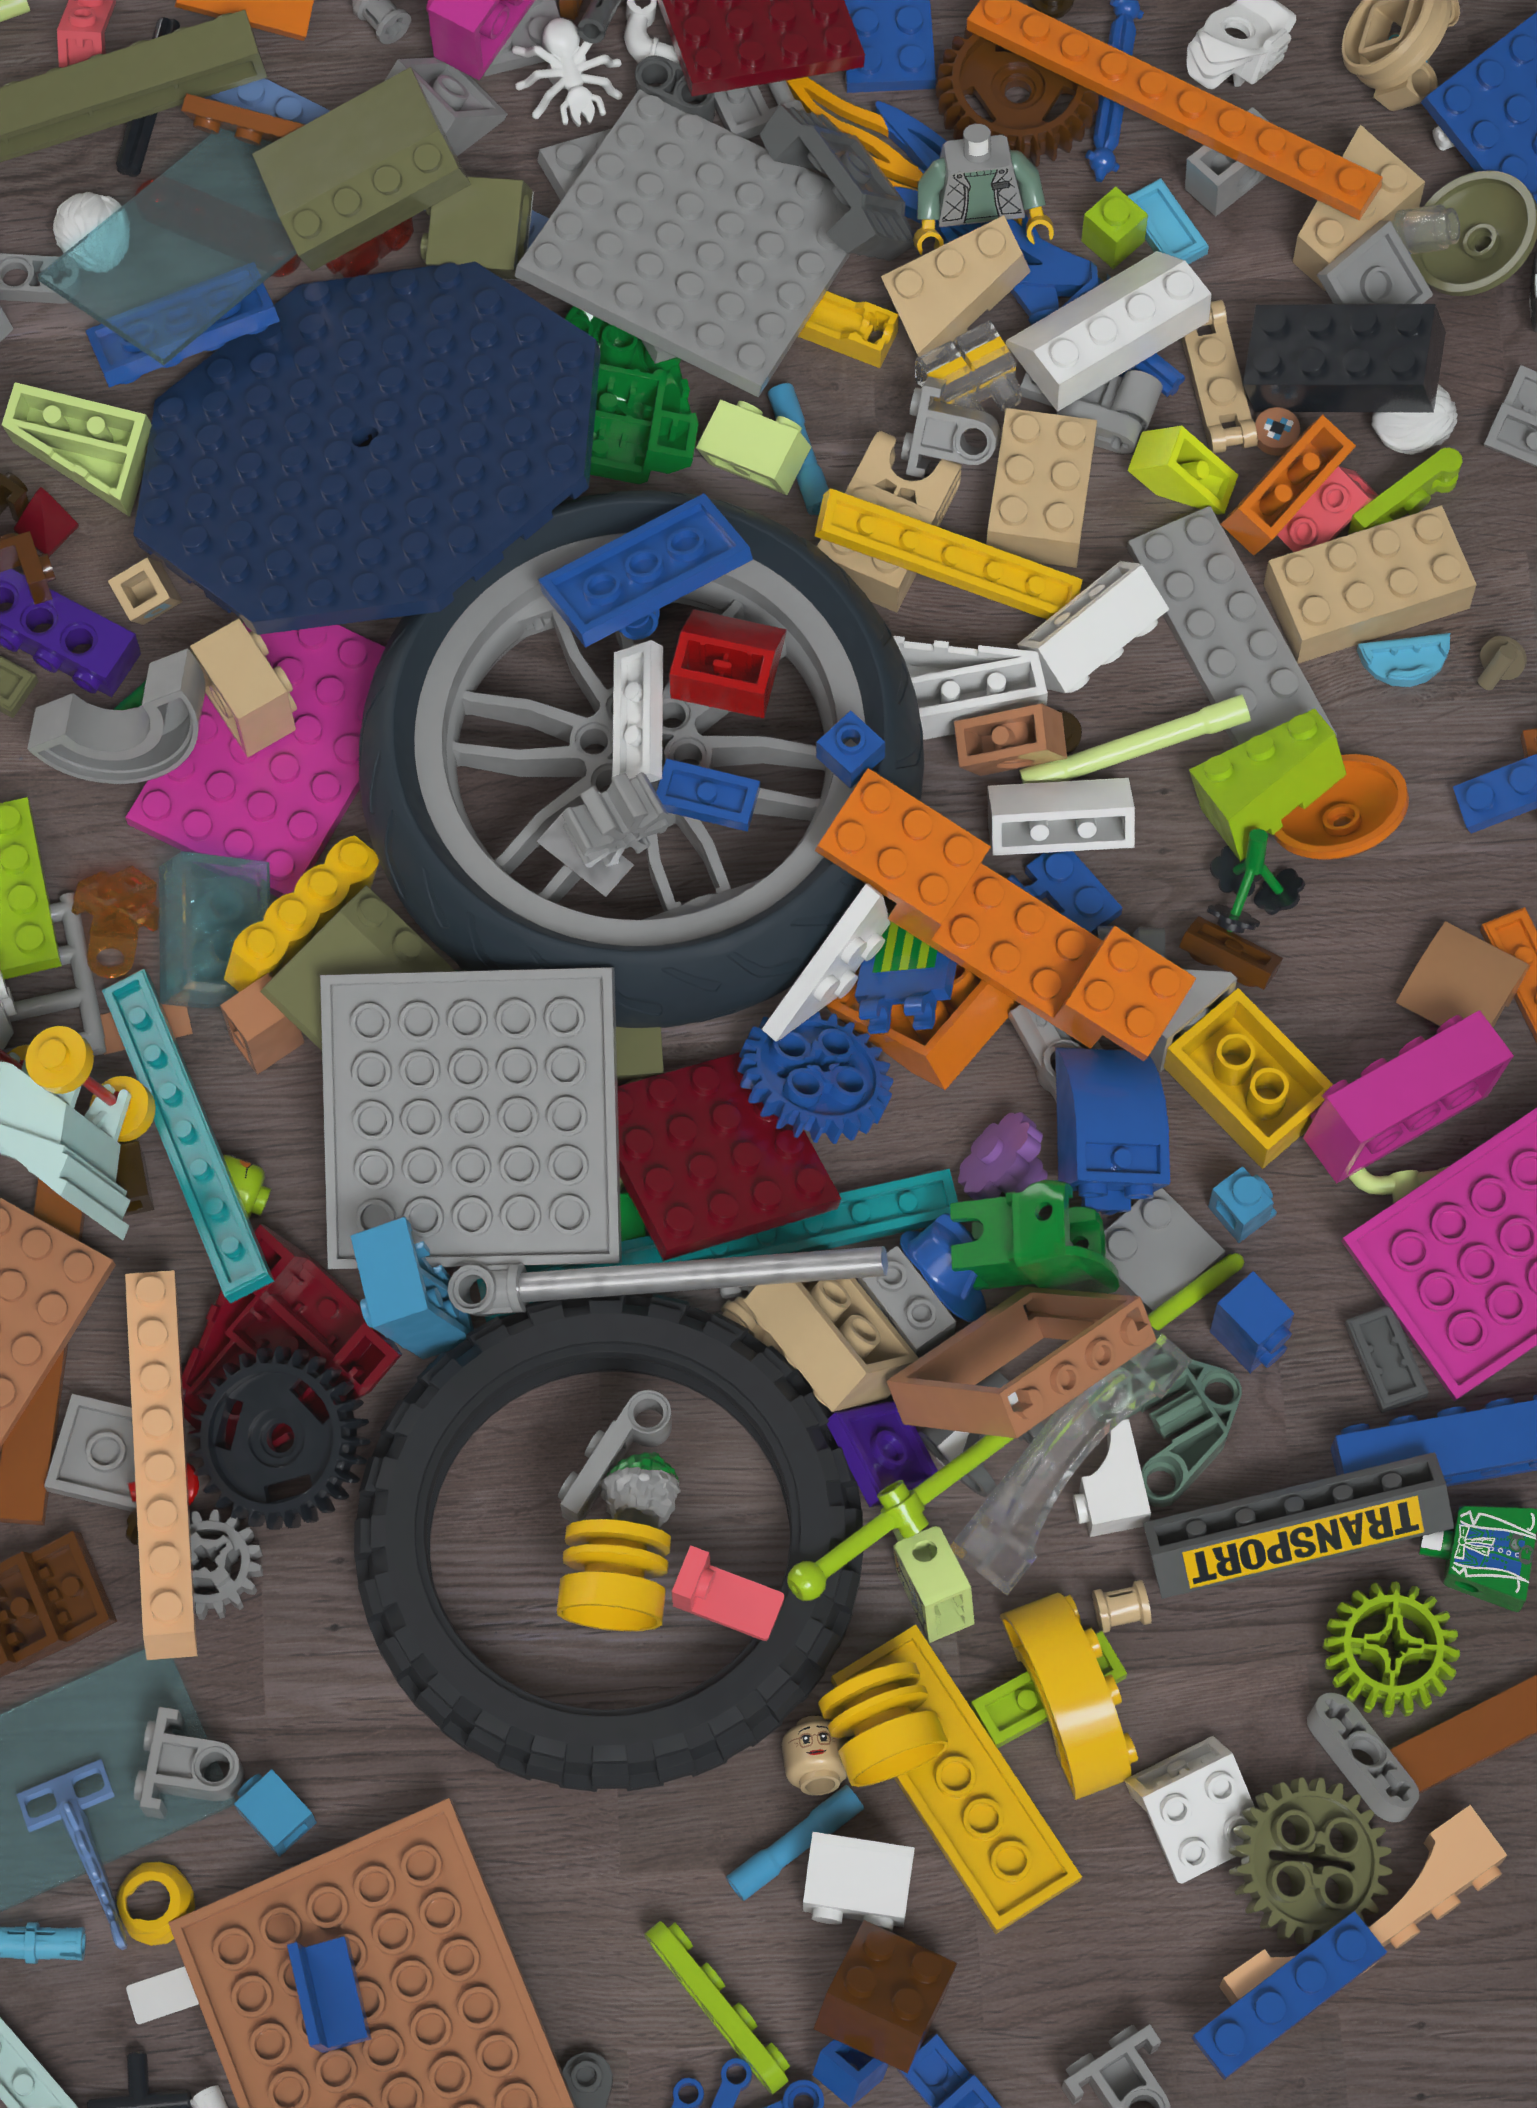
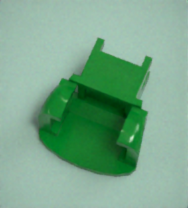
M1041 1180L1030 1184L1023 1192L1016 1193L1014 1191L1006 1193L1005 1197L950 1203V1215L953 1222L979 1221L972 1223V1236L976 1241L951 1245L952 1270L955 1272L972 1270L978 1276L973 1284L975 1290L1035 1284L1039 1288L1110 1294L1116 1292L1120 1287L1118 1269L1106 1258L1105 1234L1101 1216L1096 1210L1088 1207L1074 1206L1069 1208V1198H1073V1187L1069 1183L1060 1180ZM1044 1206H1052L1051 1216L1044 1220L1039 1215V1211ZM1080 1240H1087L1089 1242L1088 1249L1074 1245Z

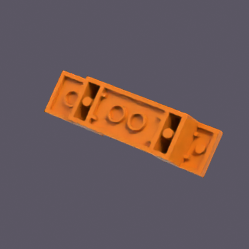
M867 768L822 837L815 851L862 882L869 883L878 892L897 903L887 918L888 920L1090 1049L1103 1035L1137 1058L1145 1061L1197 978L1115 925L1103 940L1096 937L982 864V860L991 848L990 845Z

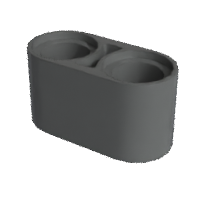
M657 55L648 56L637 64L635 69L636 93L641 89L645 93L657 96L663 102L685 113L698 115L713 123L715 117L714 93L691 96L680 64ZM651 83L663 84L657 87L648 86ZM695 100L702 102L696 105L688 104V102Z

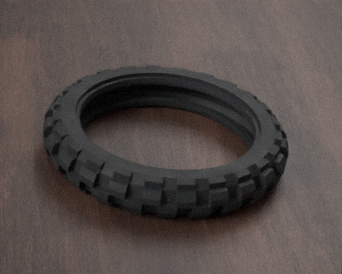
M653 1294L652 1297L618 1295L538 1301L527 1304L525 1306L526 1312L515 1313L503 1319L497 1316L466 1334L467 1339L447 1354L442 1352L417 1377V1383L405 1398L398 1400L380 1430V1439L372 1457L368 1458L359 1489L360 1498L357 1518L354 1521V1558L358 1589L368 1625L381 1656L384 1658L399 1686L417 1709L421 1710L432 1720L442 1733L466 1751L483 1757L494 1763L499 1769L530 1781L531 1779L557 1784L560 1788L597 1792V1789H627V1791L660 1787L664 1786L665 1782L690 1775L692 1777L698 1776L726 1764L729 1758L749 1746L754 1747L780 1727L782 1721L800 1702L803 1703L824 1676L834 1653L840 1647L853 1615V1608L860 1586L863 1552L828 1577L824 1592L820 1597L812 1601L798 1599L790 1590L787 1578L789 1571L794 1565L802 1561L815 1563L863 1527V1511L858 1484L849 1469L842 1447H838L827 1426L828 1418L832 1416L827 1407L815 1397L811 1388L798 1374V1369L790 1365L786 1358L773 1346L768 1347L749 1334L748 1328L717 1312L712 1315L691 1307L688 1301ZM595 1372H629L667 1379L700 1393L726 1410L748 1431L771 1464L786 1504L790 1528L788 1562L779 1590L784 1594V1602L769 1639L762 1641L753 1637L750 1643L731 1663L710 1679L687 1692L650 1705L626 1709L596 1710L551 1702L520 1689L488 1668L457 1634L445 1614L435 1590L430 1560V1535L439 1492L451 1465L471 1436L492 1415L523 1394L552 1381Z

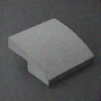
M1520 365L1506 399L1501 404L1484 446L1536 468L1537 371Z

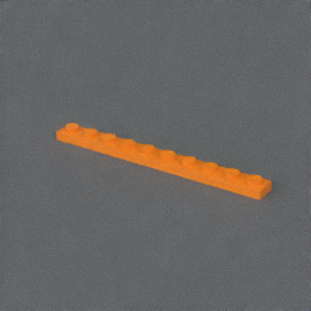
M980 0L967 18L968 31L1353 218L1361 219L1382 187V176L1017 0Z

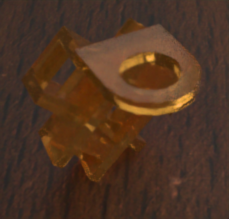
M129 866L112 875L103 870L79 881L73 898L72 913L78 915L86 911L94 916L89 931L90 939L87 962L92 972L104 978H117L125 975L131 969L134 963L140 927L145 926L152 932L158 930L159 908L152 904L156 901L157 883L133 866ZM104 949H117L124 955V960L115 967L103 966L96 958L98 953Z

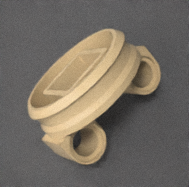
M1362 0L1352 14L1344 31L1342 58L1345 67L1349 72L1357 75L1358 79L1366 86L1375 89L1373 97L1391 111L1420 104L1428 94L1438 87L1435 71L1426 61L1440 44L1447 28L1457 23L1460 16L1458 0ZM1395 22L1401 27L1400 35L1387 41L1392 23Z

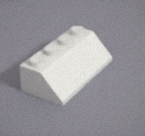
M1156 251L1007 339L1006 346L1058 412L1209 322L1212 294L1185 260Z

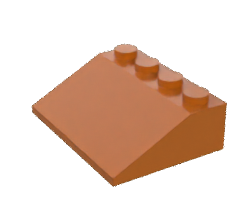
M957 964L951 1000L937 1001L933 1029L914 1030V1015L905 1016L904 1004L892 1005L891 1024L888 1033L869 1034V1041L875 1046L881 1047L883 1052L911 1073L946 1090L1006 1021L1009 1012L1018 1007L1020 1003ZM860 966L854 973L859 976ZM856 982L844 997H837L827 1004L826 1007L831 1013L837 1014V1017L846 1024L850 1022L855 1023L854 1030L859 1034H869L868 1026L870 1019L861 1020L859 1018L860 1005L855 998Z

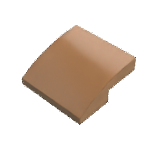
M1445 921L1413 970L1396 1003L1439 1026L1456 1015H1461L1464 1019L1480 1010L1494 1028L1504 1007H1509L1531 965Z

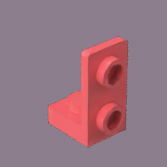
M68 0L57 28L59 67L64 68L86 61L97 54H106L105 30L116 0Z
M1338 466L1277 536L1292 552L1331 541L1351 522L1353 514L1379 495L1356 471Z
M690 1545L672 1589L673 1607L762 1641H767L783 1605L784 1594L711 1566L710 1553Z

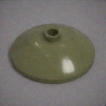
M1499 171L1473 172L1461 176L1442 187L1422 208L1411 232L1410 255L1426 283L1434 290L1446 295L1470 296L1486 292L1510 278L1523 265L1535 245L1537 239L1536 200L1519 179Z

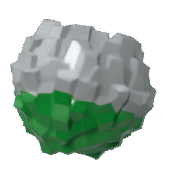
M643 1452L642 1454L630 1455L627 1459H621L601 1482V1497L606 1501V1512L611 1514L612 1519L649 1525L657 1529L667 1522L671 1513L675 1511V1499L677 1494L681 1492L675 1469L656 1452Z

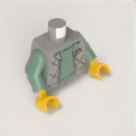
M972 124L966 127L963 139L947 141L942 145L940 158L931 163L918 181L917 220H922V227L916 231L913 237L914 246L922 255V242L930 236L935 237L934 250L944 245L942 237L935 230V220H938L939 227L991 222L1003 215L1006 220L1025 218L1024 210H1029L1030 214L1026 224L1029 241L1035 244L1032 228L1038 224H1043L1048 228L1051 241L1054 235L1053 223L1047 215L1043 214L1042 206H1045L1046 202L1037 168L1022 152L1010 150L1007 137L1003 135L991 136L990 129L983 124Z

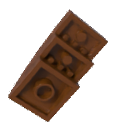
M71 1531L32 1553L21 1551L0 1563V1678L69 1647L117 1622L80 1532Z

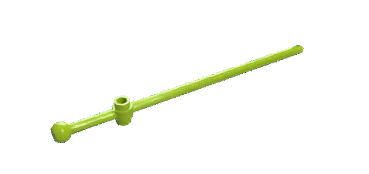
M1238 1253L1227 1255L1149 1313L1148 1318L1154 1334L1241 1270L1244 1266L1243 1257ZM985 1435L913 1490H908L903 1480L896 1481L885 1487L877 1495L883 1505L881 1514L815 1563L802 1561L794 1565L789 1571L787 1578L790 1590L798 1599L812 1601L820 1597L824 1592L828 1577L891 1530L897 1528L903 1539L912 1537L922 1531L929 1524L923 1514L925 1505L1014 1438Z

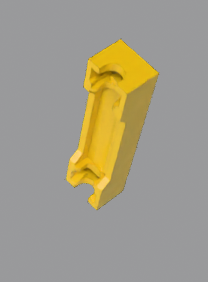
M826 291L798 337L881 368L898 333L899 314L866 301L854 302ZM873 331L883 332L882 338L878 339L874 344L868 342Z

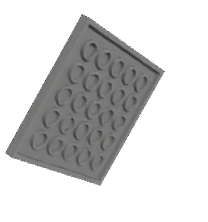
M639 89L517 264L515 277L759 397L851 255L842 250L826 233L851 208L845 206L835 196L832 190L835 185L831 180L804 167L776 162L771 158L767 149L698 115L685 113L663 102L659 97L649 95Z
M614 968L320 975L328 1269L358 1268L350 1235L402 1217H406L411 1224L413 1243L416 1244L424 1241L430 1249V1255L426 1256L425 1259L432 1267L439 1265L443 1267L516 1263L524 1265L622 1262Z

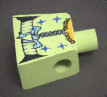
M934 1526L927 1530L924 1528L919 1533L903 1539L897 1528L893 1529L892 1531L898 1541L893 1545L896 1571L928 1642H934L974 1625L971 1586L939 1526Z

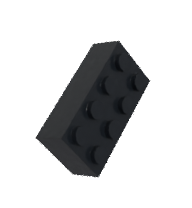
M1436 304L1256 305L1243 386L1255 412H1263L1269 408L1280 407L1291 412L1434 413L1446 331Z

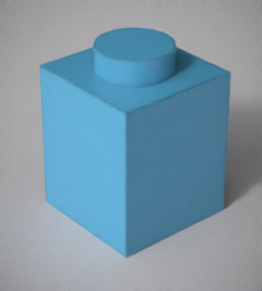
M272 1769L263 1777L260 1773L251 1777L237 1793L240 1798L234 1805L238 1813L278 1857L285 1853L317 1823L313 1813Z

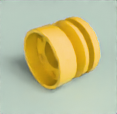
M590 1519L576 1521L567 1525L565 1542L570 1547L563 1551V1564L580 1572L567 1574L560 1578L557 1615L568 1622L602 1630L645 1631L662 1626L666 1595L665 1587L648 1579L662 1577L668 1573V1560L663 1557L670 1554L671 1536L663 1530L649 1525L625 1520Z
M894 1663L865 1671L837 1686L819 1700L818 1705L823 1718L832 1720L828 1724V1731L831 1737L844 1738L855 1736L838 1750L840 1760L851 1786L862 1787L890 1780L928 1763L949 1747L936 1712L927 1710L911 1713L928 1699V1692L925 1686L916 1685L920 1680V1673L915 1663Z

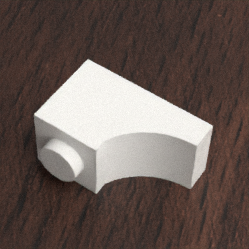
M1129 1419L1109 1423L1107 1432L1108 1454L1101 1467L1094 1474L1081 1478L1079 1494L1073 1495L1077 1521L1079 1524L1087 1523L1090 1537L1144 1527L1143 1523L1148 1522L1150 1519L1151 1510Z

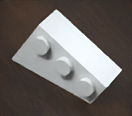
M893 636L905 659L916 692L923 740L955 734L954 721L1041 703L1047 705L1048 692L1039 655L1036 651L978 645V649L949 646V642L934 640V644L908 642L905 641V637Z

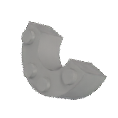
M188 648L149 663L142 706L127 710L103 709L86 703L74 693L36 707L27 749L54 769L76 778L93 782L129 784L163 776L176 769L189 757L197 741L206 691L205 678L200 664Z

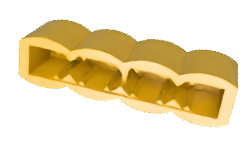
M355 835L335 844L327 854L324 864L317 865L305 872L298 880L294 892L285 894L275 900L267 909L263 921L248 926L237 936L233 943L224 980L240 992L267 973L273 978L366 885L371 889L379 864L376 852Z

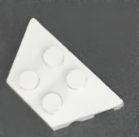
M869 883L865 884L763 1026L762 1030L775 1041L782 1039L837 997H844L857 982L858 976L854 973L864 960L869 961L882 948L885 942L882 934L890 925V920L887 919L889 916L883 895Z

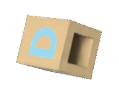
M148 557L108 580L129 620L134 623L145 625L183 602L161 562Z

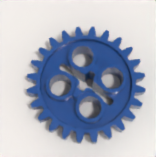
M818 1011L779 1041H775L762 1030L769 1019L768 1017L762 1018L759 1027H752L740 1051L739 1057L742 1059L737 1071L744 1074L740 1083L741 1088L752 1089L748 1102H762L764 1104L760 1113L761 1117H767L772 1114L778 1117L776 1128L781 1129L786 1124H790L793 1126V1134L796 1138L802 1134L803 1130L810 1131L814 1143L818 1142L822 1133H826L833 1144H837L841 1133L850 1141H853L858 1131L867 1134L873 1123H879L892 1097V1093L889 1090L893 1084V1078L886 1076L890 1063L878 1061L882 1052L881 1047L868 1048L866 1046L870 1037L868 1033L855 1036L852 1033L855 1023L850 1022L841 1027L837 1025V1014L833 1013L826 1021L821 1019Z

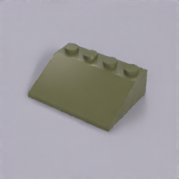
M411 67L252 154L277 214L298 256L311 271L320 268L471 185Z
M366 885L260 992L322 1051L320 975L456 971Z

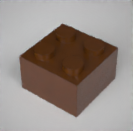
M863 1920L825 1995L814 2030L908 2074L944 2000L957 1963Z

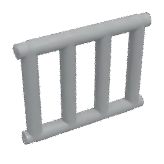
M66 893L59 897L60 902L52 903L50 906L53 922L63 921L67 945L59 947L62 965L71 964L76 988L15 1001L17 1014L9 1018L13 1022L79 1007L84 1032L79 1034L89 1042L94 1056L106 1053L105 1035L80 908L76 894ZM16 1047L4 1049L3 1051L8 1053Z

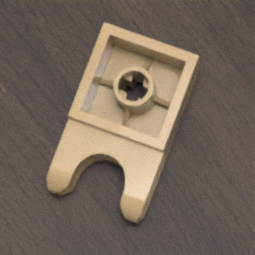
M883 431L877 432L845 493L939 527L960 485L962 465L942 459L928 477L918 481L904 480L891 469L896 458L894 450L896 444L895 436ZM823 539L819 541L817 547L852 578L871 602L896 613L898 612L917 573Z

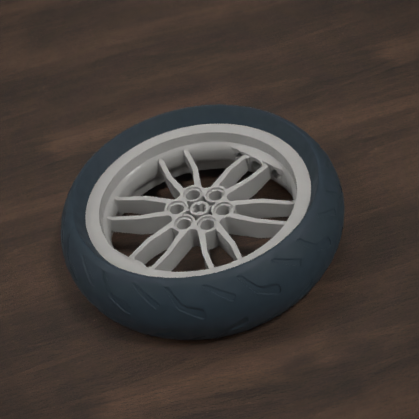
M656 490L616 491L563 501L552 510L554 517L526 541L521 537L502 551L504 559L477 582L470 578L452 594L455 600L441 612L403 616L393 631L375 669L364 705L360 733L359 784L364 817L373 848L390 885L409 915L430 940L466 971L614 968L616 1027L667 1028L704 1022L737 1013L794 985L866 884L815 851L822 837L857 784L851 789L816 758V746L766 736H702V733L730 711L671 699L670 680L663 690V721L669 718H677L683 724L676 728H667L662 725V771L666 758L675 761L694 759L700 763L698 766L709 769L720 766L764 763L825 771L820 799L760 788L753 814L811 821L802 839L788 858L767 877L731 889L714 842L702 822L697 819L668 813L666 820L669 826L677 824L704 861L716 889V894L697 897L684 905H681L680 901L675 902L660 860L657 833L646 836L650 843V846L646 848L650 877L664 912L643 920L599 917L558 905L557 903L581 879L579 875L565 864L538 895L509 876L540 845L537 843V840L566 808L585 804L580 796L583 792L593 786L599 792L604 786L612 783L613 687L606 689L580 654L569 626L543 595L538 579L698 496L688 493ZM710 499L749 545L753 560L673 602L699 607L727 617L787 629L780 659L783 657L789 659L803 677L816 703L824 734L848 712L852 711L885 741V758L872 771L921 801L924 774V746L916 692L905 659L890 629L867 595L823 551L803 537L794 534L789 528L757 512L725 501ZM554 628L570 672L595 711V714L586 718L530 699L474 692L493 666L514 646L528 636ZM619 631L615 632L621 650L634 646L632 639L625 637ZM475 715L532 727L566 741L570 745L518 750L459 743L464 716ZM850 739L844 745L854 747L857 744ZM591 744H600L606 748L599 754H589L584 751ZM457 766H466L518 777H581L582 779L539 811L499 857L493 859L479 840L465 811L458 784ZM660 780L651 783L655 792H657Z

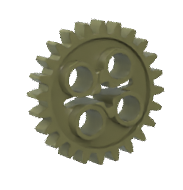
M1304 1777L1291 1780L1290 1789L1284 1782L1273 1785V1796L1267 1792L1258 1794L1255 1798L1260 1809L1249 1807L1242 1811L1250 1825H1241L1233 1828V1832L1244 1841L1243 1845L1231 1847L1228 1850L1230 1854L1241 1858V1865L1231 1868L1229 1874L1244 1877L1245 1883L1234 1892L1236 1895L1250 1893L1252 1901L1246 1907L1245 1912L1247 1914L1260 1910L1264 1912L1259 1927L1262 1929L1270 1928L1278 1923V1939L1290 1938L1295 1931L1297 1945H1304L1310 1943L1312 1936L1315 1941L1354 1911L1364 1923L1365 1921L1361 1913L1366 1915L1378 1913L1379 1908L1371 1897H1380L1388 1894V1890L1377 1881L1378 1877L1392 1874V1869L1380 1865L1379 1860L1380 1857L1391 1853V1848L1377 1846L1376 1839L1382 1836L1386 1830L1384 1827L1370 1828L1368 1822L1375 1814L1371 1809L1360 1813L1356 1810L1361 1798L1359 1794L1351 1795L1343 1800V1784L1331 1785L1326 1791L1324 1778L1311 1780L1308 1787ZM1285 1819L1290 1821L1296 1830V1839L1293 1844H1289L1282 1836L1281 1826ZM1332 1827L1337 1828L1343 1836L1344 1845L1340 1852L1335 1850L1330 1843L1329 1834ZM1273 1851L1291 1857L1308 1853V1858L1312 1860L1348 1862L1351 1864L1352 1869L1350 1872L1335 1866H1323L1313 1869V1865L1309 1862L1272 1860L1269 1857V1852ZM1280 1870L1288 1874L1291 1879L1292 1888L1288 1896L1284 1895L1277 1886V1876ZM1328 1878L1333 1879L1339 1887V1898L1336 1903L1332 1902L1325 1893V1884Z

